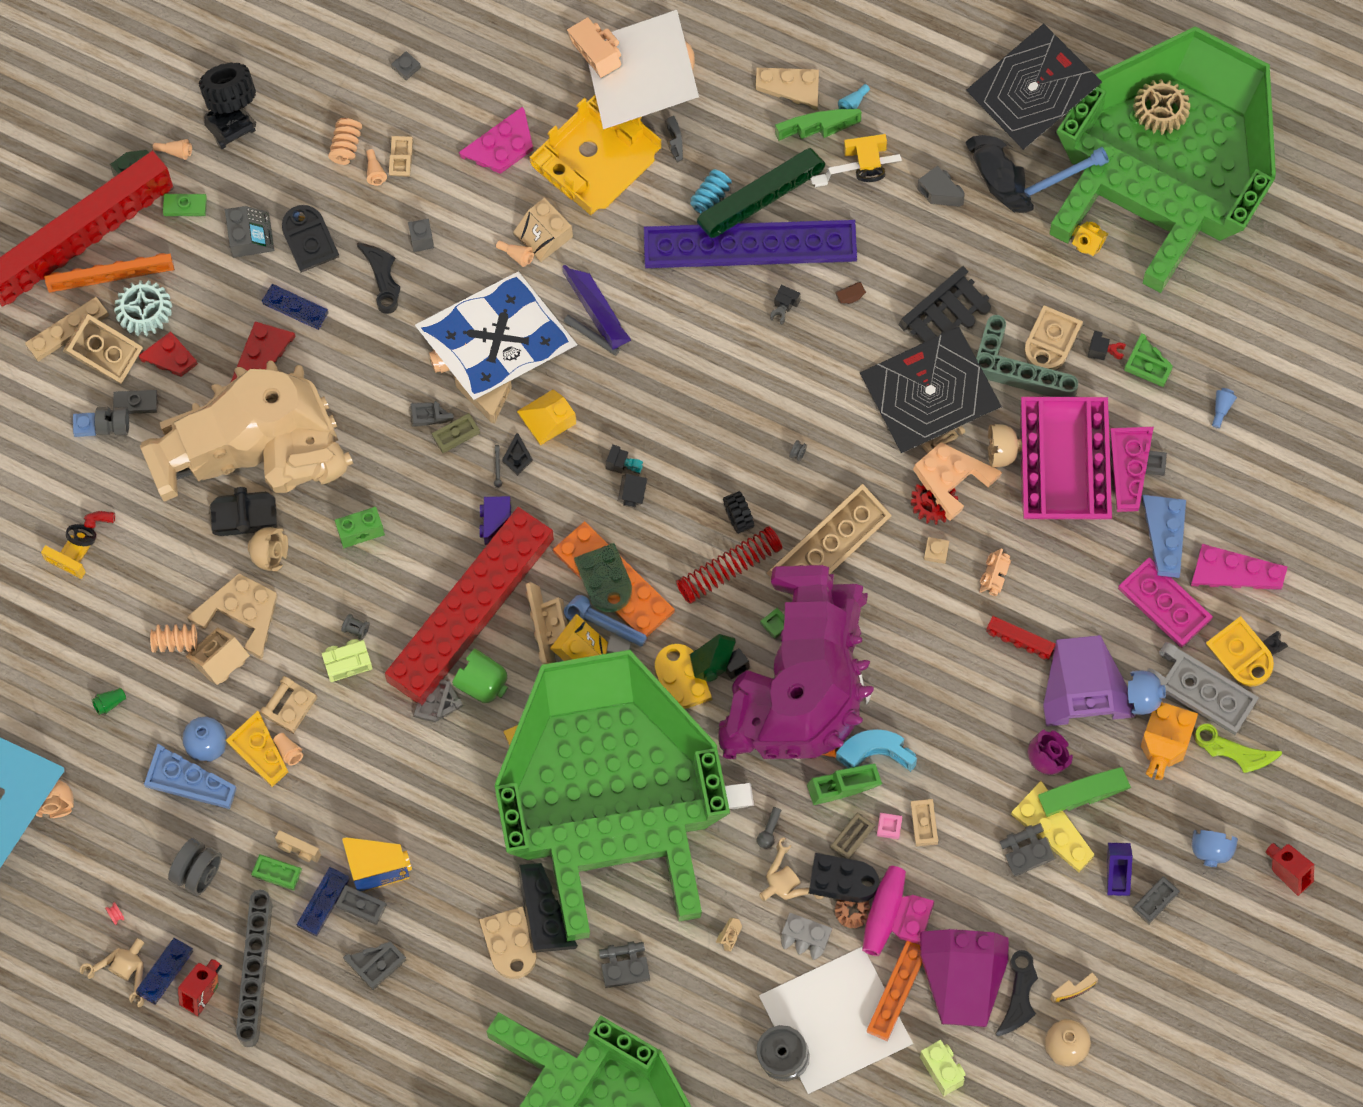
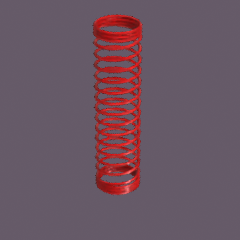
M767 526L763 531H759V535L754 534L753 539L748 538L747 542L742 541L741 546L736 545L735 549L730 548L729 553L724 552L723 556L718 555L717 560L712 559L711 563L706 562L705 567L700 566L699 570L694 569V575L688 573L687 577L682 576V578L676 580L677 587L684 599L689 604L696 601L695 595L700 599V595L692 584L689 575L696 580L701 592L706 595V591L697 579L695 571L701 575L706 587L712 592V588L704 577L701 568L708 573L711 582L718 588V584L709 572L707 564L713 568L718 580L724 585V581L714 567L713 561L718 563L723 575L730 581V577L721 565L719 557L725 561L730 573L736 578V574L726 560L725 554L730 556L739 574H742L741 568L732 557L731 550L737 554L741 565L748 571V567L738 553L737 547L742 549L751 567H754L753 561L744 550L743 543L749 547L753 558L760 564V560L750 546L749 540L755 544L762 559L766 560L762 549L755 541V536L760 539L766 553L772 557L770 549L761 537V532L775 553L781 551L783 546L775 531L770 526Z

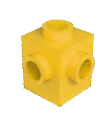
M1086 221L1081 226L1078 225L1072 234L1075 237L1072 244L1076 246L1078 251L1094 256L1100 252L1109 233L1100 229L1098 224Z

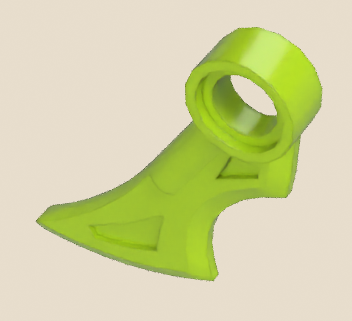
M1207 723L1200 725L1194 735L1195 742L1200 747H1203L1212 757L1225 756L1233 759L1240 766L1243 773L1263 768L1282 755V751L1253 749L1218 736L1217 729ZM1204 730L1209 731L1212 734V739L1210 741L1202 740L1200 732Z

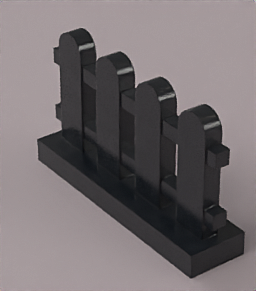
M962 266L907 313L898 325L903 331L909 327L911 329V336L917 335L924 343L937 337L927 326L931 321L942 332L940 335L957 328L960 324L966 328L973 327L976 320L972 314L976 310L981 315L988 314L991 309V305L988 302L990 298L987 294L983 297L973 286L975 282L972 279L969 281L966 279L969 271ZM955 287L957 291L953 294L951 290ZM963 295L972 307L968 310L957 299L958 297ZM940 300L942 304L937 307L935 304ZM947 308L957 320L952 323L942 312ZM925 314L927 317L922 321L920 317Z

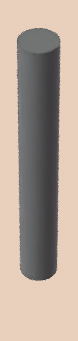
M570 315L565 317V323L616 356L619 353L620 349L612 350L606 339Z

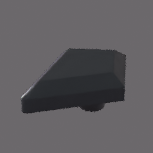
M517 433L502 462L518 476L533 459L520 435Z

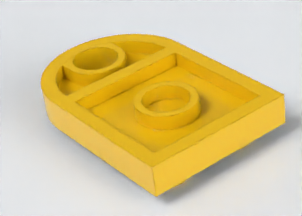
M1241 616L1206 642L1207 647L1238 683L1253 687L1263 684L1270 678L1274 667L1272 654ZM1261 667L1265 674L1261 678L1254 677L1252 675L1254 668Z
M671 644L664 647L655 659V672L658 681L684 709L711 701L712 696L707 682L694 676L690 654L694 651L686 645ZM670 652H677L680 657L676 661H671L667 658V655Z

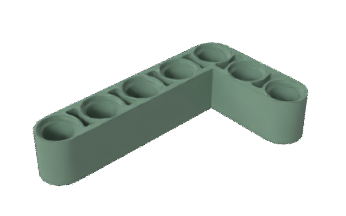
M1000 315L989 317L976 357L979 365L982 363L989 365L987 368L981 367L987 380L1050 397H1075L1077 395L1078 380L1075 376L999 356L1005 335L1006 321ZM992 326H998V327H1000L1001 329H1000V330H994V329H992L991 327H992ZM990 344L995 346V348L989 349L986 345ZM1008 369L1010 373H1003L1001 370ZM1028 374L1031 378L1025 379L1022 375ZM1043 380H1050L1052 383H1051V384H1045V383H1043L1042 381H1043ZM1069 385L1073 389L1066 390L1063 386Z

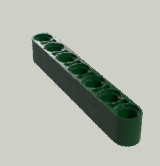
M808 148L701 213L697 218V224L710 238H715L810 180L813 176L821 173L826 163L812 148Z

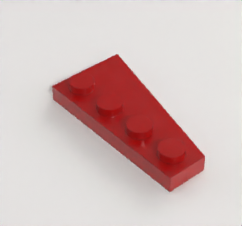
M255 321L237 367L244 368L247 371L250 369L266 370L268 361L275 363L279 357L281 358L286 351L287 345L296 337L295 333ZM234 372V375H233V377H232L231 382L234 381V380L237 378V375H236L235 372Z

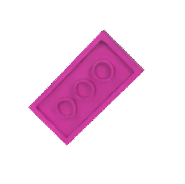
M1151 558L1142 563L1118 586V589L1181 648L1213 618L1208 611L1171 577L1158 576L1155 562Z

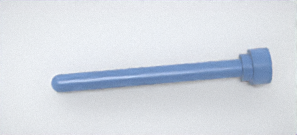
M1100 147L1093 151L1091 157L1026 188L1024 192L1031 196L1094 164L1102 166L1109 162L1108 155L1104 148Z

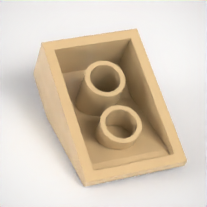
M85 314L63 352L122 384L143 347L91 315Z

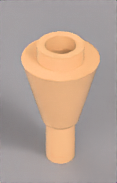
M188 139L168 142L166 144L154 143L153 151L166 152L187 160L192 154V144L189 143Z
M367 150V182L375 186L381 185L386 181L387 175L378 160H376L374 150Z
M500 240L496 244L497 249L506 252L522 267L530 264L534 258L531 247L509 245Z

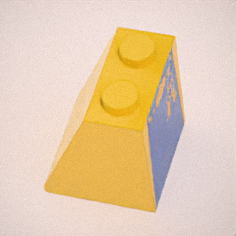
M354 838L342 839L352 877L358 891L364 892L410 878L408 871L412 870L409 856L407 850L402 852L400 844Z

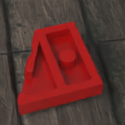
M171 331L138 356L141 362H149L156 365L159 369L169 370L172 374L180 377L198 364L197 360Z

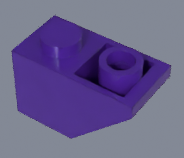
M510 496L484 497V504H480V518L484 517V525H480V538H484L485 545L491 541L511 516Z

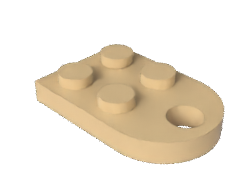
M1044 305L1026 341L1025 358L1027 362L1052 370L1060 368L1069 355L1083 325V321ZM1043 355L1047 357L1048 361L1042 364L1036 358Z
M523 906L479 919L495 970L501 976L508 979H519L528 975L536 964L537 953H532ZM515 961H520L524 965L523 969L519 972L511 969V964Z

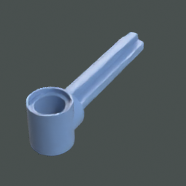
M583 595L575 596L564 608V615L569 621L572 620L575 614H578L584 621L587 620L640 647L646 642L647 637L645 634L592 609L589 599Z

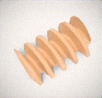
M340 118L335 124L336 129L334 130V137L332 138L328 157L337 164L347 165L356 156L353 152L357 151V146L355 145L359 143L357 137L361 135L359 130L362 129V124L353 119Z
M168 624L165 625L164 631H161L160 625H157L155 631L151 629L150 633L152 652L155 653L158 646L161 652H165L167 647L169 652H174L175 647H177L178 652H182L184 647L187 652H191L193 646L197 651V630L195 624H192L190 630L187 629L186 624H183L181 631H179L177 624L174 625L173 631H170Z

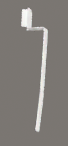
M900 154L880 157L881 164L902 161ZM859 162L830 167L826 175L821 174L810 178L812 184H815V187L825 186L828 184L831 174L860 169Z

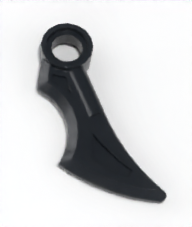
M357 243V247L369 261L380 291L376 298L377 308L385 314L393 313L398 307V297L401 289L391 276V267L396 258L378 247ZM385 298L393 300L390 306H384L381 302Z
M1019 950L1012 955L1010 966L1015 972L1012 996L1008 1011L996 1032V1036H1002L1020 1028L1036 1015L1029 1001V992L1038 977L1033 965V957L1025 950ZM1018 957H1025L1028 960V966L1026 968H1019L1015 960Z

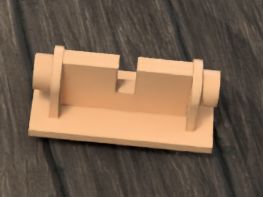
M999 549L988 556L986 572L980 579V593L989 590V594L992 596H997L998 593H1001L1005 579L998 576V574L1000 573L1005 576L1011 562L1010 556L1002 553L1003 549Z

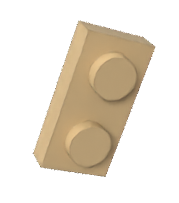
M933 799L911 801L915 847L938 845Z
M280 830L275 837L279 845L278 848L287 853L293 851L299 854L298 857L306 862L311 860L318 862L321 856L319 848Z

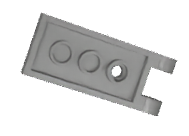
M1165 642L1159 654L1164 659L1175 662L1166 677L1150 668L1147 671L1154 673L1160 679L1161 685H1165L1166 694L1236 735L1259 697L1181 651L1175 645ZM1187 679L1193 680L1194 684L1192 686H1188L1185 683V681Z

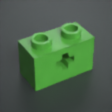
M376 507L335 519L343 549L385 535Z

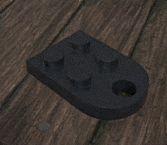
M298 205L287 211L282 220V231L300 273L339 258V253L325 221L317 209L308 205ZM301 212L305 215V219L297 222L293 219L294 214Z
M815 853L808 894L855 903L866 902L875 896L879 886V876L869 864L857 860ZM869 881L873 886H865L862 882Z

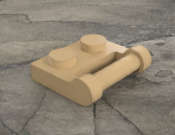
M283 676L280 680V686L266 707H262L259 713L266 719L294 734L316 701L317 695L296 684L288 677ZM290 689L293 691L278 715L273 713L274 709L286 691Z

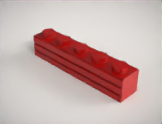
M992 616L986 630L990 636H997L1004 642H1011L1015 647H1022L1028 653H1035L1042 659H1050L1056 643L995 616Z

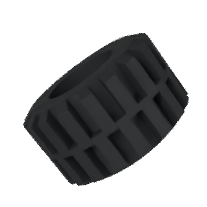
M237 62L215 66L206 71L199 81V87L207 109L214 113L223 114L238 111L251 103L256 96V89L248 67Z

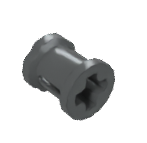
M348 614L343 622L341 631L344 633L349 632L358 636L359 640H363L369 630L370 622H362L353 618L352 614Z

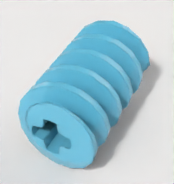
M711 170L709 176L705 178L700 188L696 190L695 195L691 197V206L701 214L714 206V204L719 203L720 199L718 197H725L723 191L728 192L730 190L727 184L732 183L731 179L719 170Z

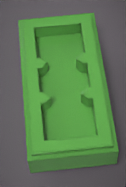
M164 194L163 215L206 216L207 196L206 194Z
M259 854L251 875L252 877L294 891L302 868Z

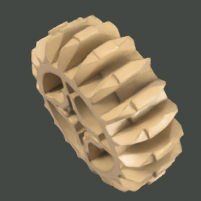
M1162 79L1159 80V84L1154 80L1150 85L1145 84L1143 89H1140L1134 98L1133 110L1136 111L1134 116L1139 119V125L1145 124V130L1152 128L1153 134L1156 130H1160L1161 135L1164 134L1165 130L1171 134L1173 128L1176 130L1180 129V126L1186 123V118L1189 117L1190 113L1189 97L1184 95V89L1178 90L1179 85L1172 86L1170 80L1167 84H1164ZM1148 100L1151 101V109L1149 111L1145 106ZM1175 103L1178 107V112L1176 114L1172 112V106Z

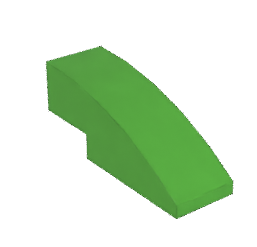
M874 763L837 770L831 775L812 778L807 784V788L813 805L870 790L880 786L882 782Z

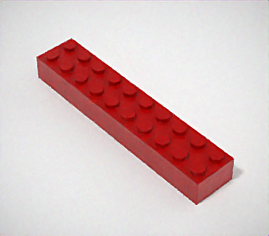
M152 150L0 257V305L3 307L6 304H11L20 294L31 290L40 280H45L44 276L50 275L57 268L64 267L70 259L81 255L87 247L98 243L104 235L115 231L121 223L127 219H132L141 209L152 205L158 197L169 193L171 188H173L168 168Z
M517 507L385 672L387 683L422 706L426 698L434 692L439 682L445 678L554 541L553 530L520 507Z

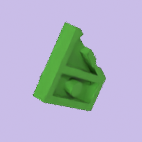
M1141 333L1124 371L1164 387L1173 366L1167 359L1162 357L1161 352L1156 347H1153L1148 342L1146 335Z

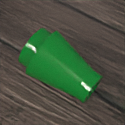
M122 688L95 695V698L92 699V704L99 715L103 713L106 715L118 704L126 700V695Z

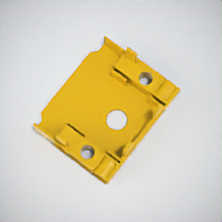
M596 95L588 102H586V98H583L576 105L578 111L559 129L555 125L547 133L549 139L530 156V163L533 168L589 215H592L598 209H606L655 161L654 155L661 149V139L641 122L642 117L603 129ZM584 142H592L597 146V152L591 157H585L579 152V147ZM557 171H562V172H564V173L561 174V175H556V174H555V172H557Z

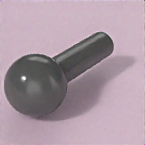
M773 807L765 830L757 836V843L761 848L768 849L775 842L773 832L782 811L779 808Z

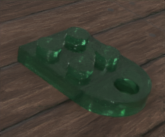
M615 543L574 558L589 599L596 608L605 612H615L624 608L629 603L632 596V584ZM611 595H617L620 597V601L617 604H611L608 598Z

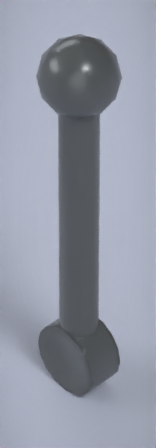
M495 445L496 480L494 481V486L499 488L502 486V481L500 480V446Z

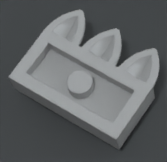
M789 913L782 931V947L787 949L796 940L797 953L800 955L811 946L810 954L812 960H815L823 954L832 928Z

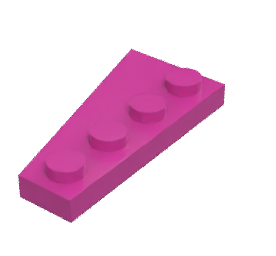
M1154 427L1110 428L1117 512L1139 511Z
M1202 544L1191 586H1232V588H1241L1242 586L1252 587L1253 589L1282 590L1288 567Z

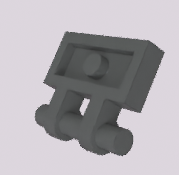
M1041 823L1035 826L1029 825L1025 827L1026 830L1017 834L1011 833L1007 835V838L1000 841L1003 849L1010 846L1013 849V852L1005 856L1015 877L1056 859L1048 838L1044 837L1039 840L1037 834L1044 831ZM1030 838L1031 844L1020 848L1019 842Z
M632 941L627 942L628 945L617 947L609 945L607 948L599 950L600 959L606 957L610 959V963L601 964L605 988L650 981L646 957L637 958L636 952L645 951L644 942L634 943ZM618 955H630L629 960L617 961L616 959Z

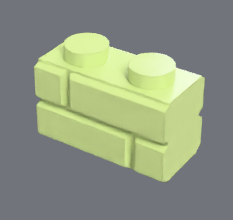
M350 640L345 646L339 648L338 646H331L321 653L330 682L373 669L364 640Z

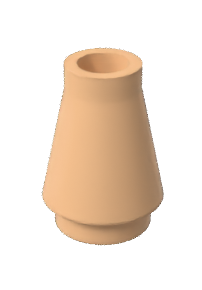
M284 733L274 737L273 742L276 744L284 763L292 766L303 758L302 748L290 740Z

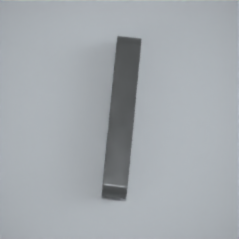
M261 889L251 894L248 911L236 1035L244 1047L256 1045L260 1035L273 907L268 892ZM263 898L267 900L266 904L263 906L256 905V902L259 899ZM258 920L265 922L261 928L253 927L254 923ZM254 943H262V947L260 949H251ZM253 964L260 965L259 970L256 972H250L249 968ZM251 986L258 987L254 994H248L247 989ZM254 1008L256 1010L254 1015L249 1017L244 1015L247 1009ZM245 1031H253L251 1038H242Z

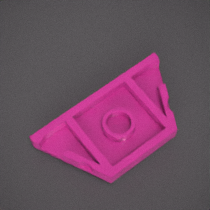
M521 107L459 152V156L462 159L468 158L473 160L477 165L488 167L499 174L533 151V144L524 108Z

